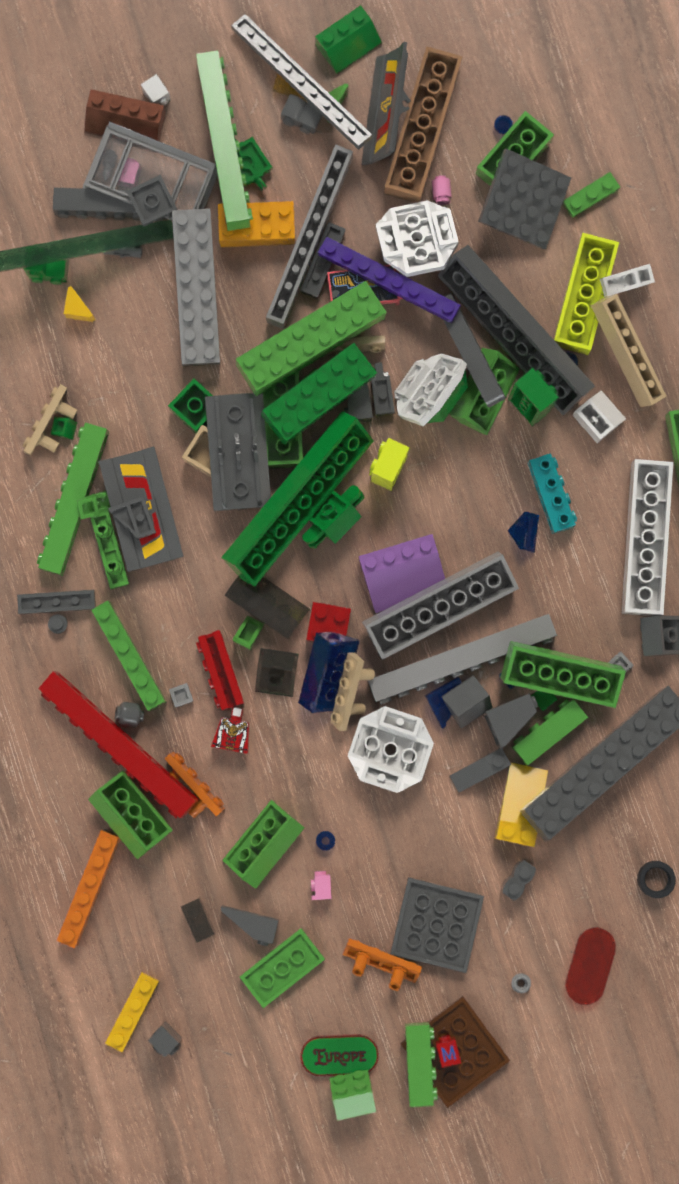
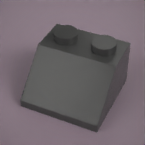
M659 615L640 618L644 656L679 655V616Z

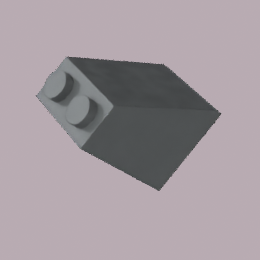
M527 694L484 712V717L498 748L505 747L537 712L536 707L538 705L534 696L530 697V694Z

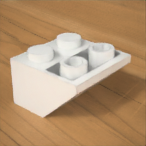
M602 390L573 413V417L596 443H599L626 420Z

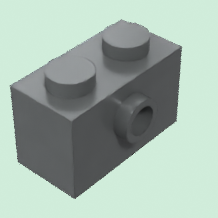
M165 1021L151 1035L148 1041L153 1045L154 1050L165 1058L168 1054L172 1056L180 1048L181 1044L179 1042L182 1037Z

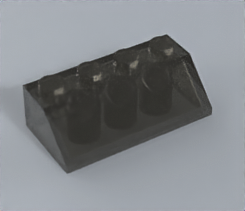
M238 576L225 594L227 599L288 641L310 610V608L264 577L254 587Z

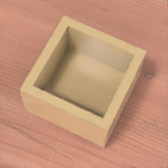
M202 425L182 458L184 462L211 477L208 428Z

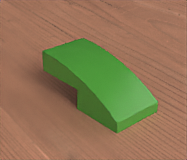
M107 491L76 500L80 519L98 516L101 512L109 511L108 508L111 507Z

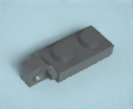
M382 362L375 363L374 367L377 375L371 380L376 416L395 414L390 376L388 372H383Z

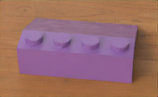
M433 534L361 555L358 558L375 613L384 611L445 579Z

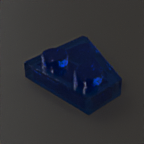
M458 677L424 695L442 729L446 727L447 721L452 716L442 696L462 683Z

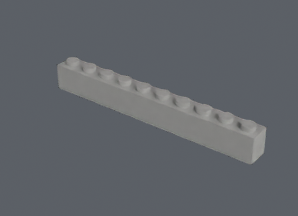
M335 145L267 313L266 322L271 325L285 329L352 162L353 151L338 145Z
M547 614L380 675L373 680H368L375 702L380 701V704L392 701L390 698L392 696L398 695L400 698L410 694L409 690L416 688L417 691L425 689L430 682L434 681L435 685L446 681L445 677L452 675L453 678L463 675V670L468 668L474 671L482 668V663L488 662L489 665L500 661L499 657L507 654L510 641L531 646L542 642L545 645L553 642V637L557 636L550 615Z

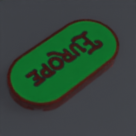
M363 1034L319 1035L310 1038L301 1049L300 1058L304 1069L314 1076H337L354 1073L358 1070H368L369 1073L377 1065L379 1051L375 1042Z

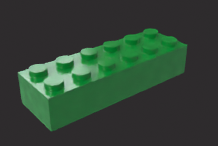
M353 343L262 410L261 416L285 445L374 379L377 372L356 344Z

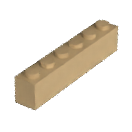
M618 295L606 296L592 304L591 307L639 406H651L665 398L666 394Z

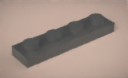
M328 222L300 290L301 293L316 299L319 298L327 278V272L330 271L333 263L318 256V251L326 237L341 244L346 232L345 228Z
M95 590L17 595L18 614L92 610L96 607Z

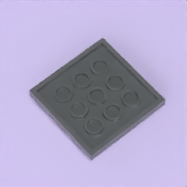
M504 149L478 222L541 249H546L571 177L513 151Z
M408 877L390 954L467 973L484 896Z

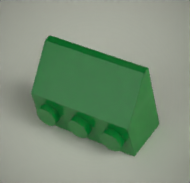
M361 5L315 36L316 47L336 74L382 44L372 19Z

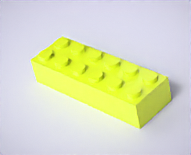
M582 233L553 338L562 349L589 355L598 326V319L591 305L604 298L600 279L611 276L619 242Z

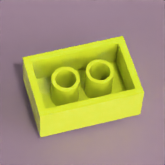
M390 438L387 439V442L383 441L378 450V460L374 459L370 467L369 475L371 476V482L392 491L408 457L410 447Z

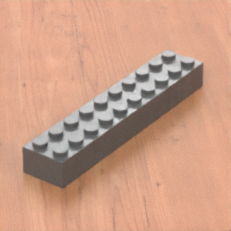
M469 245L451 257L445 269L441 270L437 276L525 374L532 368L543 374L547 385H552L558 392V399L554 406L564 416L595 385Z
M669 685L662 688L520 810L521 814L544 841L553 838L679 728V697Z

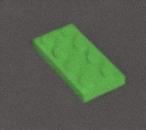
M300 928L244 972L240 979L264 1008L324 961L325 958L304 930Z

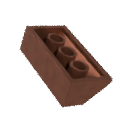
M91 89L86 105L84 132L103 136L109 122H112L159 141L166 115L164 105ZM112 134V139L128 141Z

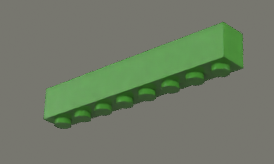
M85 422L84 427L81 426L78 437L80 440L78 445L75 444L72 455L74 458L72 463L68 464L66 471L68 477L61 485L60 491L62 495L55 504V510L57 511L55 517L50 519L49 528L51 529L49 535H46L43 541L45 548L43 554L40 553L37 559L38 568L60 576L64 574L81 522L76 500L90 494L99 461L101 460L109 435V431L106 428Z

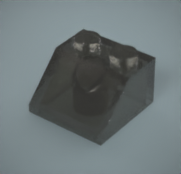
M261 648L257 666L255 692L293 697L299 653Z

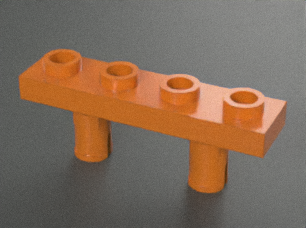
M172 752L164 758L173 769L170 774L178 781L183 779L199 798V801L188 812L193 818L199 815L206 807L215 816H218L225 810L223 801L218 796H213L210 792L211 788L197 778L198 774L193 768L186 766L184 758L179 753Z
M350 938L343 952V955L356 960L352 973L356 976L363 975L366 965L392 974L389 988L394 991L400 990L403 979L416 983L422 967L414 962L406 961Z

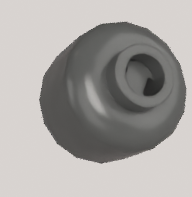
M122 702L120 706L116 707L115 721H118L119 726L136 728L139 722H143L144 711L141 710L138 703Z

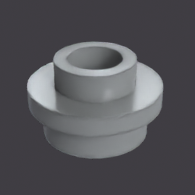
M519 973L512 978L511 985L517 993H525L531 987V980L526 974ZM519 980H524L525 982L522 987L517 984Z

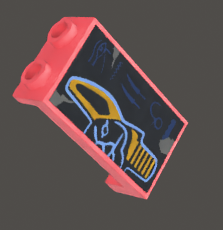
M383 265V266H385V267H387V268H389V269H391V270H393V271H395V272H397V273L400 274V272L397 271V270H396L395 268H393L392 266H390V265ZM348 270L327 272L330 301H333L364 281L368 283L382 305L391 303L399 305L400 299H403Z

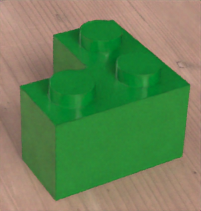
M26 247L23 270L32 282L42 283L43 281H50V283L60 285L62 282L67 283L69 268L67 256L48 254L44 248Z

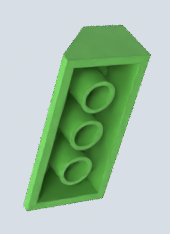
M482 348L481 350L506 397L520 368L499 351ZM469 374L467 378L468 388L449 415L458 422L487 435L504 400L489 408L471 374Z
M270 800L222 861L242 880L256 889L305 827L274 801Z

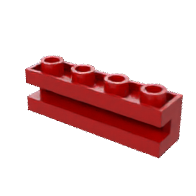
M217 630L211 634L199 636V642H196L199 653L203 652L205 660H202L205 672L209 671L211 678L208 679L211 690L215 689L217 696L214 697L217 708L221 707V710L224 711L245 704L221 631Z

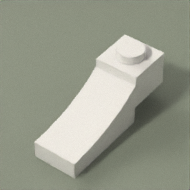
M647 264L601 278L600 282L604 297L654 283L655 280L651 266Z

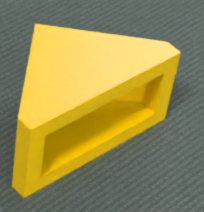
M69 286L64 308L65 317L89 322L95 321L93 314L72 286Z

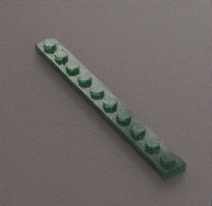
M172 220L153 222L144 227L143 225L3 250L0 251V272L173 240Z

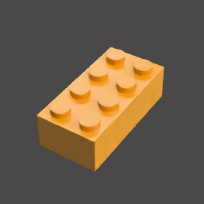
M294 201L247 203V209L251 208L253 220H250V227L231 231L227 230L223 204H218L220 247L295 245Z

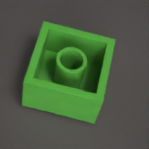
M358 1070L354 1073L329 1078L337 1121L376 1112L368 1070Z

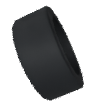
M650 861L640 868L637 875V883L645 895L652 898H663L673 891L676 885V876L668 864L661 861ZM660 868L665 871L668 882L664 889L653 891L646 885L645 876L650 869Z

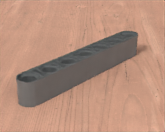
M451 293L445 296L446 298L456 302L455 298ZM459 309L452 323L443 319L487 406L490 408L506 399L461 309Z

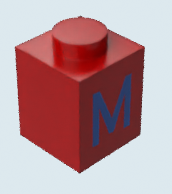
M450 1035L439 1037V1041H435L441 1067L460 1064L461 1060L455 1037H450Z

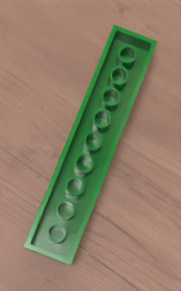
M341 412L221 557L240 579L254 587L374 442L356 417L345 412Z

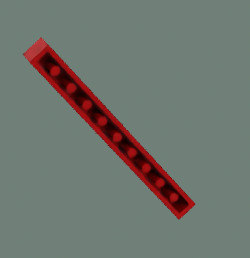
M53 671L38 688L45 700L48 702L52 701L56 705L55 709L63 715L65 713L70 717L69 721L75 727H81L84 730L83 734L90 740L94 739L98 743L97 747L102 752H108L115 764L118 766L122 765L127 769L125 772L128 776L141 782L139 785L145 791H151L155 795L154 799L159 804H165L169 808L168 812L173 817H185L199 801L194 794L61 673Z

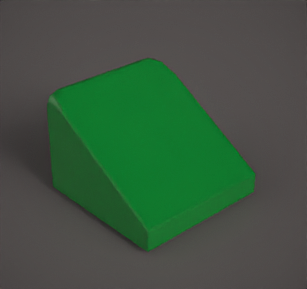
M55 417L50 435L73 440L77 422L69 418Z
M536 691L530 696H534L541 712L558 700L554 694Z

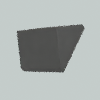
M471 676L442 696L443 701L461 729L484 714V712L493 708L490 695L474 676Z

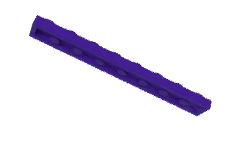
M326 237L318 251V256L449 323L453 322L461 307L460 304L329 237Z

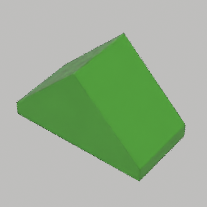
M247 615L233 637V642L251 651L264 624Z

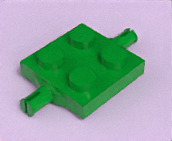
M250 137L246 141L239 142L240 152H237V155L242 157L243 169H240L241 174H245L247 185L255 182L260 191H263V188L266 189L267 185L262 180V177L273 170V167L254 138Z

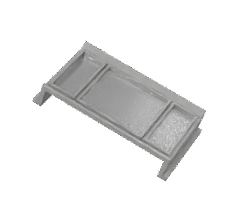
M109 122L82 189H94L132 204L126 191L161 175L177 210L205 209L218 175L215 163ZM172 214L165 216L164 218L172 220Z

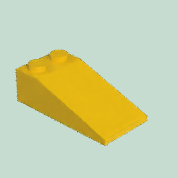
M510 762L511 765L507 774L494 838L535 847L537 832L521 814L520 810L545 789L548 770Z

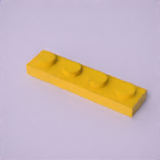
M141 972L105 1044L123 1052L159 980Z

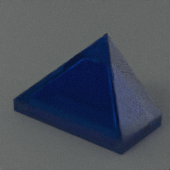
M524 512L508 529L519 549L535 553L539 515Z

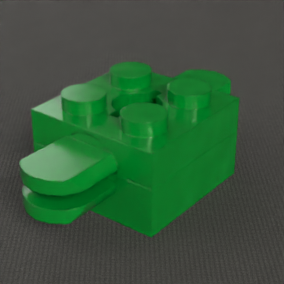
M350 486L342 495L333 491L311 517L309 522L312 526L302 535L304 542L310 548H317L326 537L336 544L362 517L355 509L365 498L358 486Z

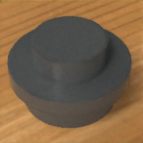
M59 614L53 615L48 621L49 629L56 634L63 633L68 625L66 618Z

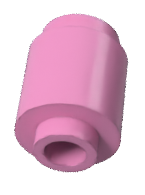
M436 176L431 182L433 200L437 205L449 204L452 198L450 179L446 178V176Z

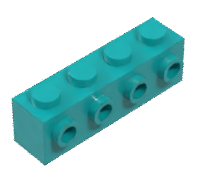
M551 453L529 460L527 464L552 535L574 528L577 517L575 512L570 509L569 504H571L569 494L564 492L563 486H565L562 475H558L556 458H552Z

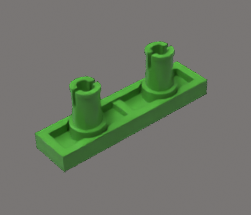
M105 511L99 513L100 515L90 518L109 586L112 590L129 585V580L110 513Z

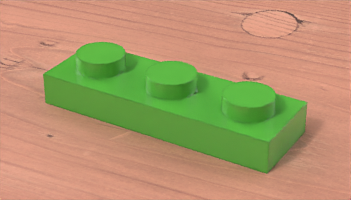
M611 172L565 199L562 204L570 216L574 218L619 190L620 186Z

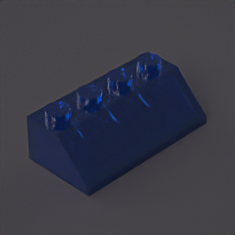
M334 632L316 633L298 701L300 705L311 713L334 710L335 698L338 694L347 654H357L360 640Z

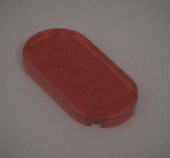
M592 927L579 935L565 980L566 991L573 1001L581 1005L593 1004L601 998L615 956V940L603 928Z

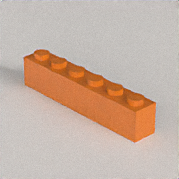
M104 829L100 831L56 941L73 948L78 946L120 842V838L116 834Z

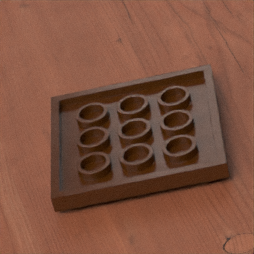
M461 996L428 1021L430 1027L434 1029V1039L430 1040L431 1047L435 1049V1060H431L432 1068H436V1080H433V1088H437V1095L447 1108L510 1061L464 996ZM450 1035V1037H455L461 1063L442 1068L435 1041H439L441 1036ZM404 1039L400 1044L406 1051V1039Z

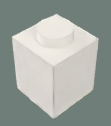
M157 74L141 84L142 91L150 103L165 106L169 102V92Z

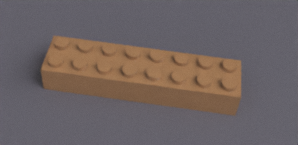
M426 46L411 96V102L408 106L410 109L406 113L385 184L384 194L415 203L421 202L463 56Z

